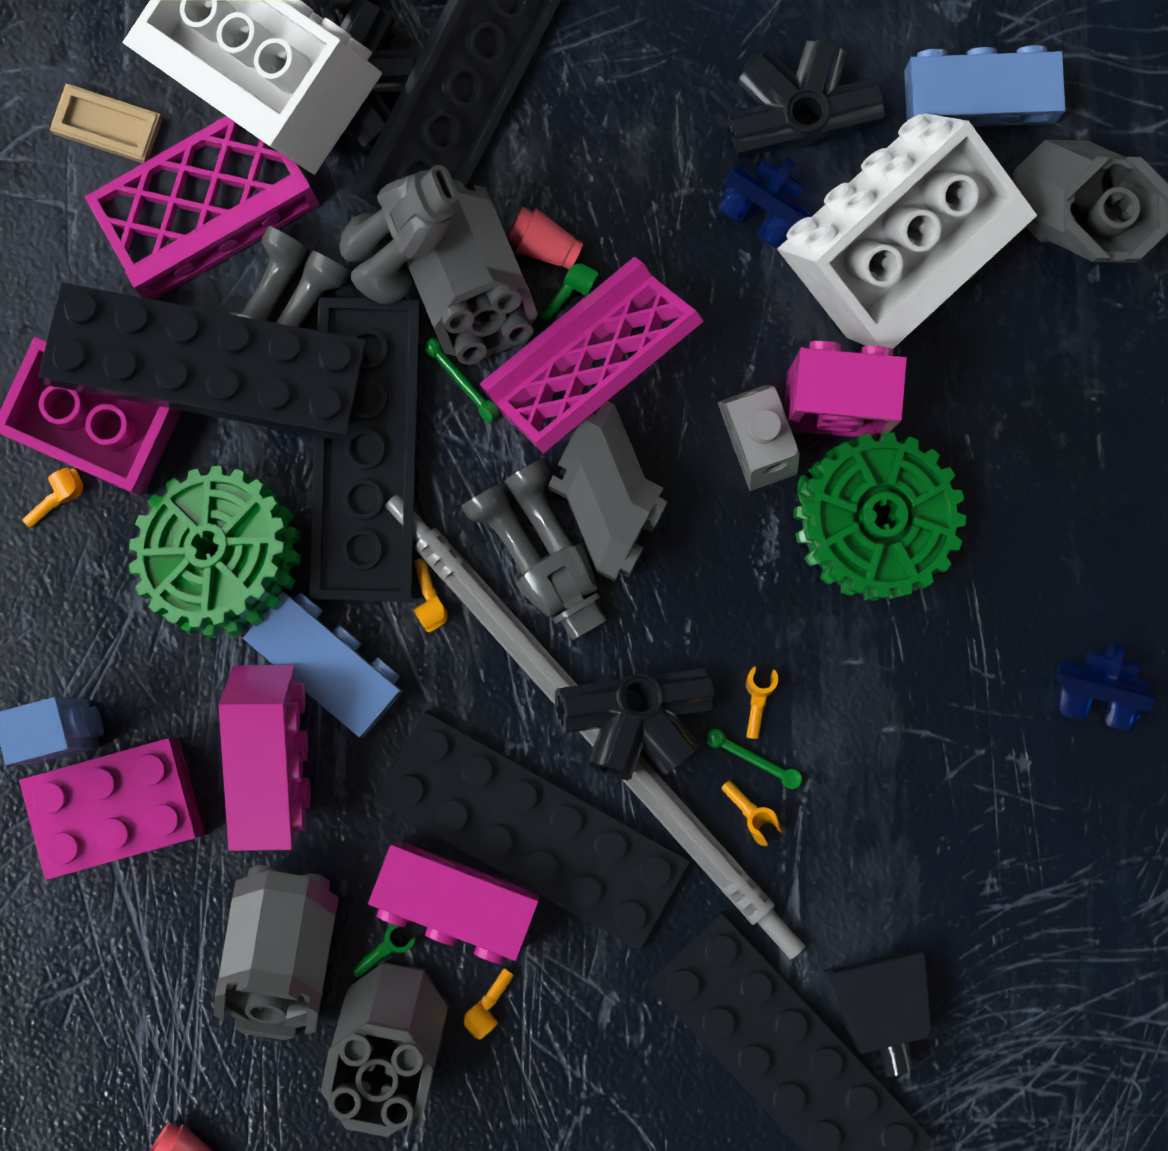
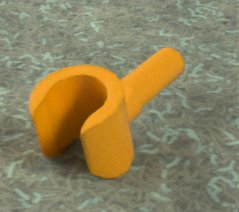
M63 468L48 477L54 493L45 497L38 506L22 519L29 528H32L61 503L72 501L82 495L84 486L76 469Z
M420 558L413 561L426 602L414 608L413 611L425 630L432 632L445 624L448 619V613L437 596L435 588H433L426 561Z
M755 666L750 670L746 679V688L752 695L746 737L759 739L763 709L766 705L767 697L773 693L777 686L778 674L773 669L770 687L765 689L759 688L753 681L756 670Z
M731 780L722 786L721 789L748 819V828L758 844L768 846L766 839L759 831V828L764 824H773L782 833V826L773 810L765 807L758 808L747 799Z
M506 969L502 970L481 1001L464 1015V1026L476 1039H482L498 1024V1021L488 1010L496 1004L514 977Z

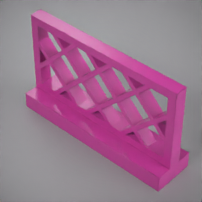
M225 116L86 195L85 199L126 270L125 273L134 289L142 298L156 300L261 240L268 226L280 229L320 206L297 164L278 151L267 149L268 145L262 140H259L257 147L234 142L240 125ZM206 145L221 149L214 171L191 166L195 152ZM231 151L254 156L248 179L224 174ZM264 159L284 163L291 174L273 185L257 181ZM162 170L178 173L171 196L148 191L152 176ZM188 176L211 181L204 204L181 199ZM221 183L244 188L240 204L229 210L214 207ZM119 195L134 198L127 221L108 217L102 205ZM144 201L167 205L160 229L137 224ZM178 208L201 213L196 229L186 235L171 232ZM115 228L124 230L121 239L118 233L116 232ZM134 233L157 238L153 253L134 264L128 253ZM167 240L172 241V243L166 246Z
M633 257L483 380L480 386L503 416L512 425H515L542 453H545L698 327L703 320L694 308L655 279L643 262ZM678 318L667 328L660 329L663 321ZM646 325L644 333L630 336L632 328ZM637 351L627 361L621 362L624 353ZM606 358L604 366L590 369L593 360ZM597 383L587 394L581 395L584 386ZM567 390L564 399L551 401L555 392ZM557 416L553 422L540 431L545 418Z

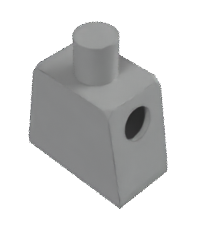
M764 385L718 401L749 491L798 474L799 451L775 386Z

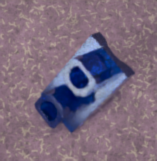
M789 158L785 160L780 169H777L764 159L759 164L755 172L770 181L769 186L738 166L735 169H731L723 181L728 186L723 193L717 210L739 224L743 221L754 203L767 210L770 214L756 235L775 248L780 247L788 239L786 237L787 232L794 224L803 218L812 216V214L779 193L782 189L798 199L805 188L804 185L790 177L796 163Z
M1110 643L1105 655L1089 651L1086 656L1085 666L1062 660L1059 662L1056 676L1060 685L1058 707L1062 715L1086 719L1092 699L1096 698L1109 702L1104 715L1107 725L1131 732L1141 716L1142 710L1152 711L1156 698L1154 695L1149 694L1150 685L1148 682L1133 679L1138 674L1139 664L1123 660L1124 646L1121 644Z

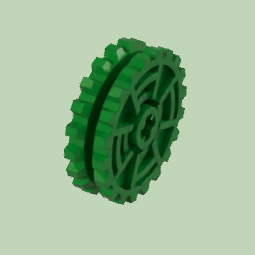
M893 432L882 433L880 437L875 436L873 438L870 433L860 435L856 439H852L848 443L844 442L826 452L827 457L823 458L820 462H815L809 469L813 478L808 482L800 484L797 493L804 498V504L794 508V518L802 521L803 529L795 533L797 542L807 544L810 551L804 557L808 565L819 564L823 569L820 579L827 585L834 581L840 582L842 594L853 596L855 593L861 594L863 592L864 600L872 601L878 600V598H887V596L889 599L912 594L913 590H917L920 587L926 588L934 582L932 575H935L937 572H946L951 565L946 555L950 551H959L962 540L955 533L956 528L966 526V515L957 512V504L964 500L962 490H953L950 485V481L955 477L950 467L940 469L936 464L940 455L933 449L925 453L918 450L919 440L909 436L903 442H897ZM881 507L885 511L881 518L885 524L877 526L874 523L877 518V513L874 509Z
M212 466L208 475H204L202 471L196 468L188 471L187 480L182 483L173 478L166 483L168 492L164 496L160 497L154 494L148 500L152 509L148 515L138 516L135 525L141 529L140 535L137 538L130 539L129 549L137 553V559L129 564L130 574L135 577H141V581L135 587L139 596L144 599L151 598L148 607L159 616L163 615L167 621L180 626L182 630L193 635L198 630H202L203 635L206 637L218 638L221 629H225L228 634L235 636L242 634L243 624L246 622H250L257 627L264 622L263 612L268 607L277 610L283 603L278 596L281 590L292 589L295 579L289 575L291 567L300 565L301 555L293 551V544L301 539L299 530L288 526V523L294 518L293 514L285 505L280 506L279 501L281 498L257 479H249L248 474L238 469H235L228 476L227 470L222 466ZM217 548V549H218L217 552L215 553L214 556H212L213 552H214L215 549Z

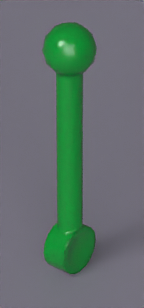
M428 339L424 343L425 354L436 358L478 406L479 414L485 421L492 422L499 416L497 406L490 400L486 401L448 356L444 354L439 339Z
M711 729L707 733L706 742L710 747H722L780 778L783 786L786 788L795 789L800 786L802 776L797 770H785L730 741L721 729Z

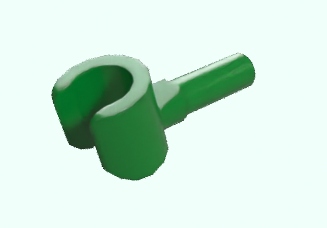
M582 263L573 265L569 269L559 291L538 315L548 322L570 298L573 290L585 296L590 294L599 278V273Z
M390 925L385 931L384 940L373 951L352 966L351 971L359 978L393 952L402 953L410 950L414 945L415 937L408 941L404 947H396L392 944L390 935L399 926Z

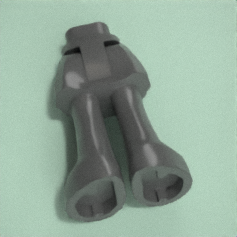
M435 165L431 170L419 171L387 184L380 190L377 196L382 208L375 214L362 213L352 218L341 233L339 247L342 257L350 262L365 261L351 272V280L356 288L368 298L380 304L399 302L409 292L413 281L411 272L404 263L412 258H426L447 231L451 223L449 218L454 214V203L458 199V192L449 171L444 166Z
M271 226L267 227L261 241L269 256L265 274L241 313L230 312L231 315L267 321L286 286L303 264L310 251L302 243ZM312 250L306 261L301 280L276 323L301 328L305 319L318 302L319 297H322L328 290L341 288L347 282L351 272L332 259Z
M544 458L516 472L506 479L504 483L529 518L549 555L541 559L518 521L500 484L463 504L461 508L472 522L487 523L498 534L522 574L515 583L517 587L544 615L550 618L553 616L552 619L555 624L561 621L570 638L574 640L607 619L595 601L600 598L598 592H594L598 590V583L585 543L573 545L548 503L545 495V486L551 474Z

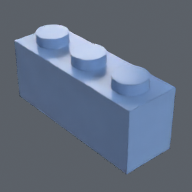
M1025 46L1017 49V53L997 54L996 48L979 47L967 51V55H947V51L943 49H928L918 52L917 57H911L904 71L907 121L916 115L926 113L967 120L973 127L1056 124L1065 112L1062 51L1047 52V47Z
M282 591L279 595L283 602L277 610L268 608L263 614L264 622L257 627L253 625L243 639L273 665H295L296 683H304L306 693L358 737L364 738L402 694L403 690L394 684L400 675L378 657L372 663H369L356 652L362 643L339 624L333 631L317 619L323 610L303 593L299 592L293 598Z
M52 697L0 711V747L5 766L41 764L100 748L98 737L104 734L103 723L97 707H90L88 699Z

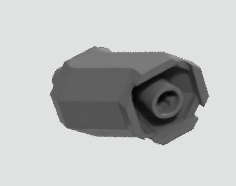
M1045 140L1013 171V183L1037 214L1025 227L1040 242H1051L1091 262L1137 263L1168 233V183L1142 157H1124L1090 141Z
M453 180L458 192V199L454 203V214L449 218L451 223L447 231L426 258L408 259L406 263L444 354L457 356L460 363L472 365L487 357L527 342L533 334L531 324L538 314L529 288L523 278L486 188L474 185L476 190L474 191L464 188L461 181Z
M606 401L594 411L597 415L592 413L578 425L558 463L562 467L559 474L564 477L561 480L553 475L548 486L549 490L568 500L596 571L615 581L619 573L626 577L630 576L644 548L636 543L642 530L645 529L651 533L654 531L668 501L660 497L663 487L645 479L616 406Z
M257 865L249 868L247 877L236 880L219 979L214 997V1016L224 1021L225 1013H228L236 1018L234 1028L243 1034L279 1040L294 1038L296 1028L306 1026L305 1034L316 1032L339 897L329 891L330 881L318 874L300 876L282 873L269 866Z
M385 961L347 988L333 1042L328 1051L321 1093L329 1103L330 1110L335 1117L339 1118L345 1129L389 1137L397 1130L408 1125L426 1110L438 1054L442 1044L449 1004L443 995L439 993L432 982L433 980L423 968Z

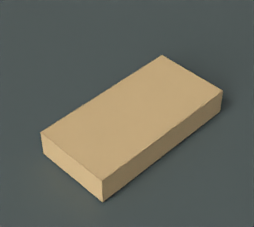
M65 84L50 131L54 135L144 163L150 158L163 118L159 113Z

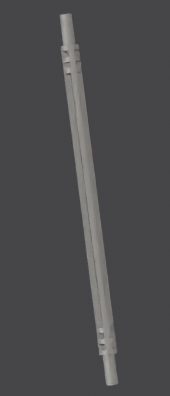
M395 495L385 506L403 525V500L398 495ZM414 511L413 540L416 544L413 548L547 697L555 704V690L557 688L577 686L573 679L436 527L431 530ZM599 729L580 731L582 736L593 747ZM639 755L632 778L628 781L623 780L626 785L752 925L758 923L790 960L797 956L805 948V945L772 909L775 906L772 900L751 879L644 758Z

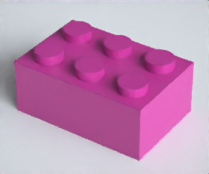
M34 336L0 409V434L143 498L182 411L40 384L38 374L46 341Z
M812 341L809 348H800L787 371L784 412L791 431L854 438L870 433L872 438L875 436L880 437L882 433H889L902 420L907 357L893 356L894 349L883 346L862 347V353L841 351V344L829 341Z
M295 665L233 666L220 699L219 718L228 851L292 850L296 830H304L305 809L310 808L311 799L310 779L302 778L303 762H306L308 758L307 731H299L300 714L305 712L304 683H296Z
M167 738L19 780L45 880L205 836L179 738Z
M398 840L390 845L368 905L379 908L376 917L386 922L406 927L407 923L413 921L428 927L425 936L433 940L454 946L455 942L460 939L476 946L474 951L476 956L503 965L505 958L516 961L540 894Z

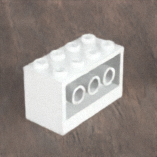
M150 0L122 42L264 143L314 175L382 75L380 70L367 61L372 54L369 49L354 40L349 33L326 17L323 19L314 13L313 9L300 0Z
M926 113L909 119L899 129L898 134L900 136L886 149H879L868 156L861 165L862 171L849 183H842L831 190L824 199L825 205L812 217L803 218L794 224L787 232L786 237L788 239L777 248L846 338L865 346H883L893 349L1037 216L974 127L967 120Z

